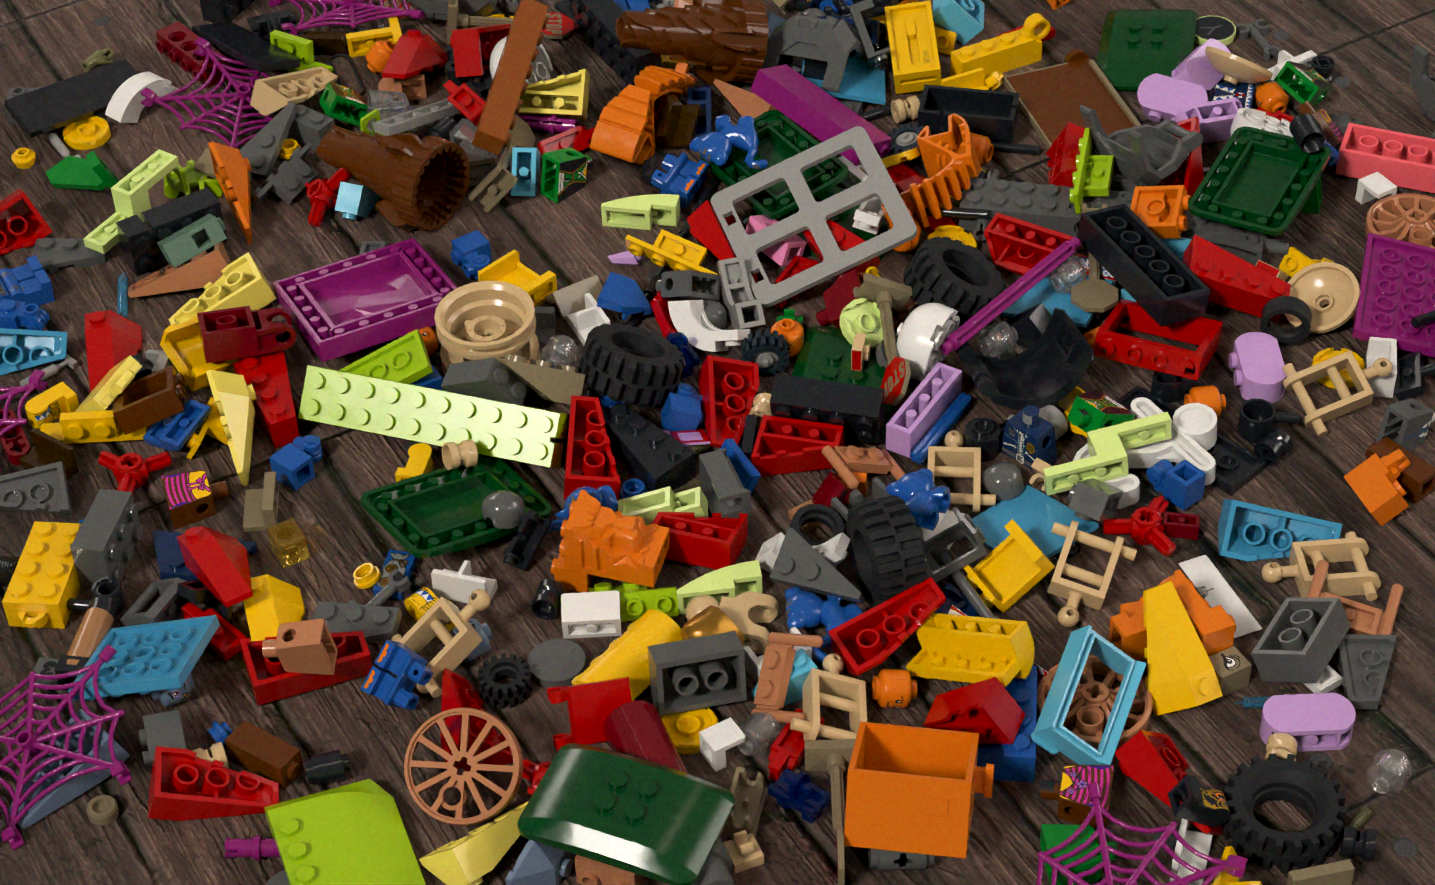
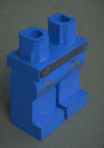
M36 255L26 258L27 264L13 269L3 268L0 270V302L2 299L26 302V304L35 303L40 306L55 301L51 281Z

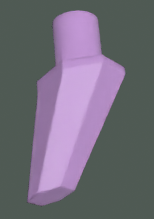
M629 251L608 256L612 264L640 266L639 261L646 258L643 255L641 257L635 256Z

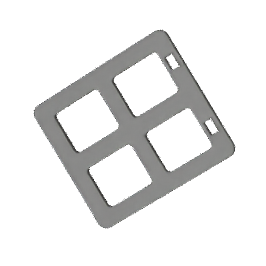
M860 126L853 127L715 193L711 198V204L736 257H744L749 284L756 299L761 300L762 307L764 308L776 305L914 239L918 233L916 224L866 130ZM848 149H853L868 178L823 201H815L802 175L803 171ZM779 182H786L799 211L751 235L747 234L734 209V205ZM873 197H878L894 225L893 228L846 251H841L826 223L827 220ZM734 215L736 222L729 226L725 217ZM804 230H809L824 258L823 261L777 284H771L757 257L758 253ZM761 272L764 279L756 283L752 274Z

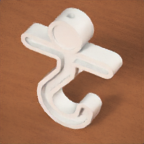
M1139 397L1131 402V412L1136 414L1134 420L1164 413L1148 398ZM1188 403L1179 407L1173 415V420L1171 419V439L1125 450L1128 456V468H1150L1162 459H1167L1176 465L1183 460H1187L1206 473L1204 485L1212 484L1215 480L1216 463L1215 459L1207 451L1215 445L1217 440V415L1207 405ZM1088 443L1077 451L1073 461L1091 457L1088 452ZM1129 474L1103 481L1123 491L1117 509L1128 507L1139 501L1140 481L1137 476Z

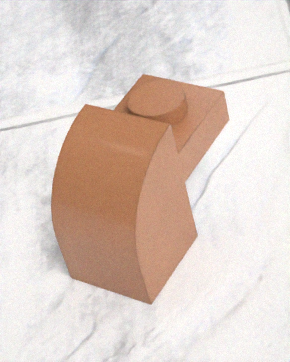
M424 74L406 79L382 78L378 84L380 106H387L385 103L388 102H382L381 104V98L384 97L382 100L388 101V97H386L388 95L382 96V94L393 93L392 101L396 97L392 105L401 100L403 96L402 112H405L404 101L427 99Z

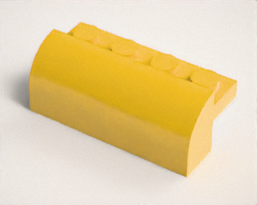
M649 609L638 620L631 623L621 637L612 641L609 644V648L602 655L592 660L590 666L583 673L577 675L571 683L578 685L628 676L631 698L634 701L650 685L648 646L682 640L681 628L665 613Z
M933 613L915 631L922 649L906 665L910 676L972 684L996 677L1006 687L1013 678L1026 679L1030 673L1034 661V642L1026 621Z

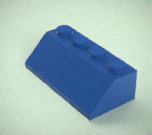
M1032 666L1026 679L1013 678L1004 687L1025 713L1013 744H978L977 766L986 767V763L994 764L993 780L1034 782L1036 743L1032 740L1031 734L1036 727L1037 666Z

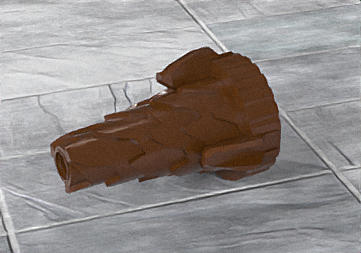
M693 0V5H684V8H645V12L625 10L616 19L615 29L617 38L620 40V47L652 50L651 53L669 56L670 60L690 61L688 72L716 86L713 83L715 79L726 83H752L758 70L762 68L766 57L769 28L767 11L761 0Z
M332 125L330 132L323 136L320 145H317L316 149L317 155L324 162L338 169L347 168L352 174L351 179L360 182L384 198V200L376 203V209L394 227L400 228L405 232H411L416 228L430 231L444 226L459 210L469 185L470 163L468 162L469 158L465 150L460 145L437 136H426L422 140L413 133L389 136L375 133L373 136L363 131L357 134L342 127Z

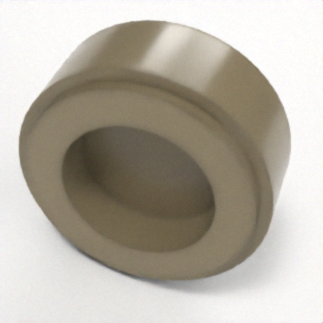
M99 795L88 802L86 812L92 824L103 826L116 820L119 815V808L114 797Z

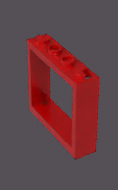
M1121 299L1097 331L1094 356L1198 380L1219 346L1223 322L1196 317L1160 327L1137 302ZM1128 316L1129 321L1122 320V318ZM1119 327L1199 345L1196 351L1116 332ZM1195 367L1194 374L1186 372L1187 368L1193 369Z

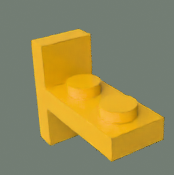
M397 16L388 18L389 27L346 34L350 58L366 55L375 42L379 40H389L396 45L400 36H402Z

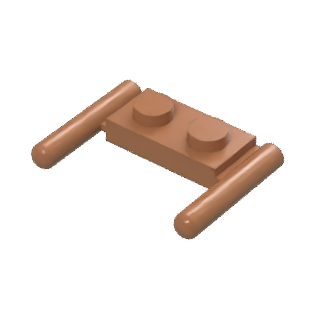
M828 445L822 449V454L850 489H856L859 486V481L852 472L887 474L890 471L896 480L905 475V472L885 449L879 450L875 447L858 448L851 445L848 447L835 446L834 449Z
M1325 560L1318 561L1307 598H1340L1350 623V628L1347 631L1349 633L1391 635L1404 590L1401 584L1392 585L1384 613L1381 609L1328 592L1321 593L1329 563Z
M771 632L768 635L770 645H766L753 703L756 704V708L752 710L751 716L754 720L791 724L793 717L806 720L804 713L782 711L780 708H784L796 653L793 647L819 648L823 643V639L818 635Z

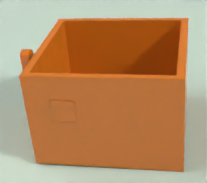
M860 721L847 774L844 846L966 859L975 793L984 794V798H992L994 764L986 763V767L977 766L979 733Z

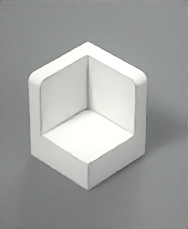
M1375 172L1358 180L1355 200L1360 204L1376 198L1380 200L1387 196L1395 195L1397 186L1379 172Z
M730 717L699 732L700 752L716 772L726 767L725 751L745 742V734Z

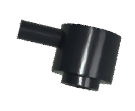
M1254 398L1246 400L1241 404L1237 432L1243 439L1257 443L1274 429V423L1299 424V413L1276 412L1274 405L1270 402Z
M976 418L969 421L965 426L964 447L981 448V462L995 459L999 455L1000 438L1003 436L1008 420L1000 425L988 418Z

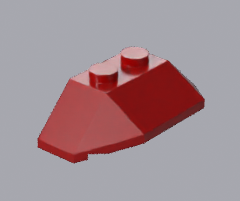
M998 212L984 230L993 264L998 268L1022 276L1062 243L1073 238V236Z

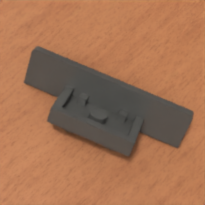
M308 142L302 149L297 147L290 156L291 160L289 162L284 160L277 169L278 173L276 175L272 173L264 182L265 186L263 188L258 187L251 195L253 200L251 203L252 211L271 192L290 205L306 188L305 184L307 182L311 183L316 178L318 172L303 161L312 146L311 143Z

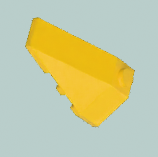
M268 574L251 578L253 596L243 600L251 641H263L265 637H275L281 624L298 622L304 619L305 608L300 588Z
M1172 581L1144 590L1143 615L1144 628L1147 630V648H1144V658H1147L1148 676H1145V685L1152 694L1154 715L1158 716L1196 707L1223 696L1214 667Z

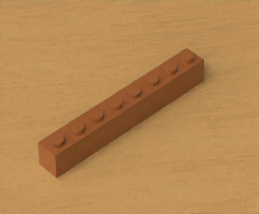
M535 0L520 1L471 145L499 155L502 147L507 148L512 136L508 131L513 130L517 120L514 113L518 114L523 102L519 97L520 95L524 96L528 86L525 79L529 80L534 68L530 63L535 62L539 52L536 49V45L540 46L544 37L541 29L545 30L550 18L546 16L549 6Z

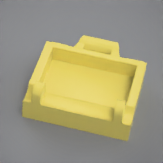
M131 355L126 357L110 369L74 412L106 410L113 400L135 378V374L141 369L142 365Z

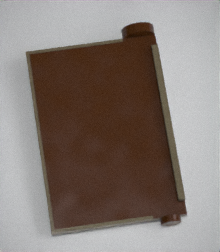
M1077 48L1070 51L1066 55L1065 63L1003 77V84L1007 90L1019 93L1020 109L1048 149L1068 122L1085 128L1080 105L1096 110L1101 126L1107 135L1117 130L1141 125L1093 59L1090 60L1083 49Z

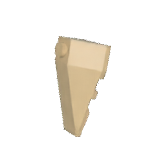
M320 66L255 80L250 106L264 116H272L282 111L290 102L298 105L326 88L329 82L334 83L337 81L338 76Z

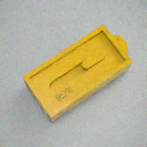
M930 0L884 7L896 94L923 91L925 84L941 86V69Z
M34 522L2 601L9 626L37 627V629L66 628L72 610L67 608V601L70 598L76 599L81 588L70 549L82 525L81 523Z

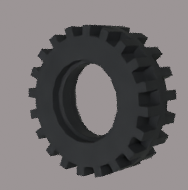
M1276 753L1269 754L1266 761H1261L1256 756L1251 759L1250 767L1241 763L1237 767V774L1231 773L1228 777L1224 795L1231 815L1230 819L1223 824V836L1225 840L1232 839V846L1236 853L1241 850L1246 853L1245 858H1247L1248 863L1251 864L1256 859L1263 862L1262 869L1269 871L1270 866L1274 865L1280 867L1281 873H1288L1289 867L1297 866L1298 869L1307 868L1308 863L1311 862L1315 866L1323 865L1324 855L1331 858L1335 854L1336 845L1339 846L1347 812V807H1344L1346 796L1344 792L1338 793L1340 783L1337 779L1330 781L1327 779V769L1322 767L1318 771L1312 768L1313 761L1307 758L1304 763L1294 761L1295 755L1292 754L1287 755V760L1278 759ZM1282 800L1293 803L1305 810L1310 816L1312 824L1308 829L1300 832L1284 833L1269 829L1260 824L1254 817L1253 810L1257 805L1267 801Z

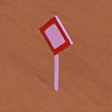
M704 429L684 431L663 430L685 446L710 444Z

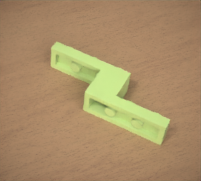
M158 149L111 188L116 212L83 239L85 247L105 254L120 241L116 222L136 214L142 222L145 221L141 212L152 209L148 190L179 165L178 156Z
M1168 412L1087 432L1088 452L1091 457L1043 469L1044 488L1047 495L1068 491L1074 484L1077 485L1079 481L1091 478L1103 482L1129 475L1128 456L1125 450L1172 438L1171 418Z

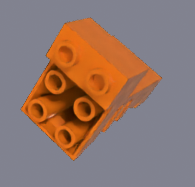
M581 490L577 500H572L570 504L568 520L564 519L562 522L560 535L564 538L560 543L559 557L554 558L552 561L551 574L554 575V580L561 583L565 589L577 592H588V588L591 587L595 576L654 588L669 550L670 528L658 526V524L645 526L643 517L623 516L620 510L613 512V509L601 506V503L588 494L586 490Z
M1180 569L1174 571L1173 575L1160 583L1172 581L1208 657L1233 646L1237 626L1232 615H1228L1221 605L1210 608L1208 601L1204 598L1202 599L1196 591L1193 582L1187 579ZM1141 597L1138 601L1121 604L1119 614L1110 617L1108 641L1132 659L1146 663L1145 669H1147V658H1144V648H1147V630L1144 628L1143 597Z

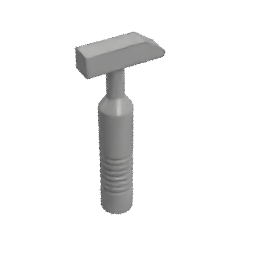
M50 133L48 140L63 158L70 156V151L56 133ZM79 154L73 156V157L81 158V156H80Z
M67 354L65 359L60 360L62 361L57 365L52 364L41 370L45 372L41 381L57 374L59 369L65 366H69L73 370L79 367L78 361ZM29 377L21 380L20 386L29 384Z

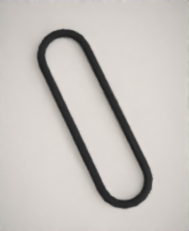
M342 53L332 55L328 60L329 65L333 67L332 72L338 76L332 63L334 58H347L362 89L359 94L363 95L365 87L350 56ZM338 76L337 82L339 85L343 86Z

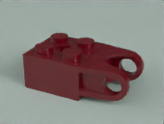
M249 305L197 313L206 363L221 364L231 359L243 360L248 357L290 348L296 341V333L291 326L290 314L282 308L251 310ZM279 315L286 318V323H272L271 321L275 316ZM287 331L291 334L286 342L276 340V336L282 335Z

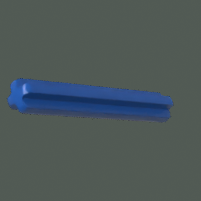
M964 392L960 393L911 451L910 459L913 462L916 461L918 464H922L928 457V446H937L970 407L972 399L970 395H966Z

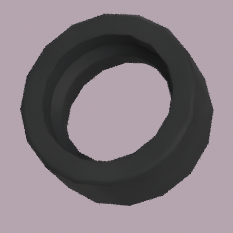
M1280 296L1271 299L1262 309L1261 332L1275 337L1279 346L1298 345L1305 341L1310 334L1312 321L1310 307L1304 301L1292 296ZM1278 314H1291L1297 317L1302 324L1290 329L1276 326L1270 318Z
M809 504L801 507L793 515L790 528H793L811 546L820 545L826 541L815 542L803 536L800 527L805 523L819 522L826 525L833 533L832 538L842 532L844 533V524L840 515L832 508L821 504Z

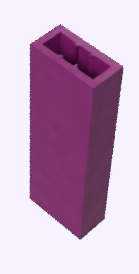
M788 65L758 70L750 91L822 142L853 127L860 126L866 130L879 156L888 155L890 151L889 146L892 141L891 137ZM853 149L840 153L856 166L861 165Z

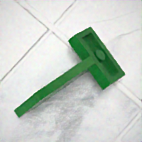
M94 150L86 155L87 159L67 156L46 171L50 183L55 188L103 190L108 186L111 190L120 180Z

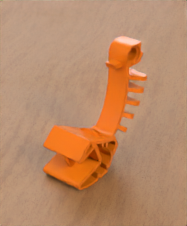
M678 61L675 70L654 65L646 66L644 70H641L639 75L634 77L635 86L629 84L619 93L618 97H614L603 108L593 132L590 149L642 166L645 160L655 153L654 101L665 93L667 95H675L677 98H679V95L687 97V87H695L697 81L695 77L687 74L690 63Z
M950 114L948 116L947 132L931 135L929 126H925L916 138L928 178L924 179L919 185L915 183L910 184L909 190L900 193V196L912 219V214L916 213L924 228L929 226L925 212L926 207H928L935 219L941 218L938 201L945 209H952L950 196L955 200H960L962 198L960 188L968 190L971 187L970 178L978 177L982 172L968 124L958 114ZM881 204L888 229L890 230L894 225L883 204Z

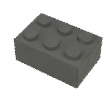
M100 489L70 547L81 588L92 589L94 582L103 577H114L122 580L124 568L128 560L132 559L134 548L143 536V525L139 522L138 505L134 502L132 492Z
M1286 597L1251 653L1262 681L1317 683L1350 628V623L1340 598Z
M735 631L648 646L651 698L660 716L747 700L744 648Z

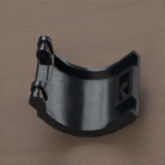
M1056 307L1040 339L1029 349L1017 355L999 358L975 352L968 341L955 351L960 360L967 366L972 375L973 382L982 395L990 397L994 404L1016 410H1022L1030 405L1040 409L1063 399L1078 385L1086 369L1092 365L1094 360V350L1066 311Z

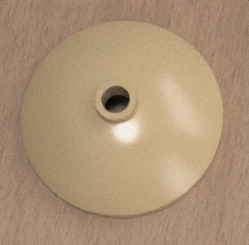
M1207 46L1205 49L1206 57L1213 68L1225 75L1223 80L1228 83L1237 85L1239 81L1254 84L1265 82L1272 78L1273 73L1251 61L1214 47Z
M1333 262L1315 263L1301 269L1288 281L1291 285L1290 296L1304 301L1310 307L1312 313L1310 333L1332 331L1346 323L1356 311L1360 296V286L1354 274L1343 265ZM1285 314L1287 320L1294 327L1302 324L1297 317Z

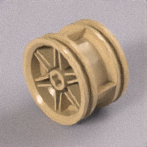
M501 281L473 282L451 291L438 304L434 318L438 340L441 343L440 357L444 376L449 365L452 363L493 357L504 359L505 354L526 357V363H530V359L541 360L539 342L535 334L536 317L534 303L529 294L520 287Z

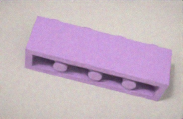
M940 362L934 366L886 424L887 450L908 458L911 457L910 453L961 393L962 370Z

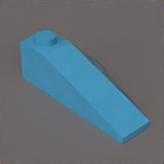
M0 328V376L65 359L67 356L68 332Z
M1224 499L1218 523L1219 555L1242 561L1290 557L1292 542L1339 539L1342 524L1233 499Z

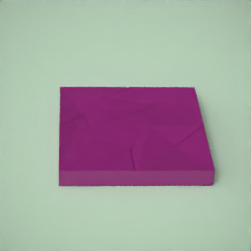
M414 238L272 283L276 300L290 314L292 322L322 362L404 336L416 329L435 326L434 316L438 304L448 293L458 288Z

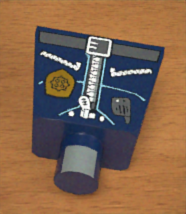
M1032 405L1026 406L1007 421L1000 445L1002 453L1033 470L1031 465L1036 458L1050 465H1053L1058 459L1055 427L1050 422L1039 417L1040 410Z

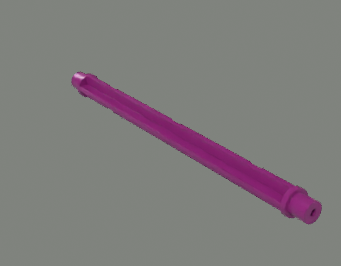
M1073 237L1069 241L1067 240L950 334L945 339V342L939 346L940 351L944 355H948L951 351H956L1076 252V249L1081 246L1080 240L1077 237Z

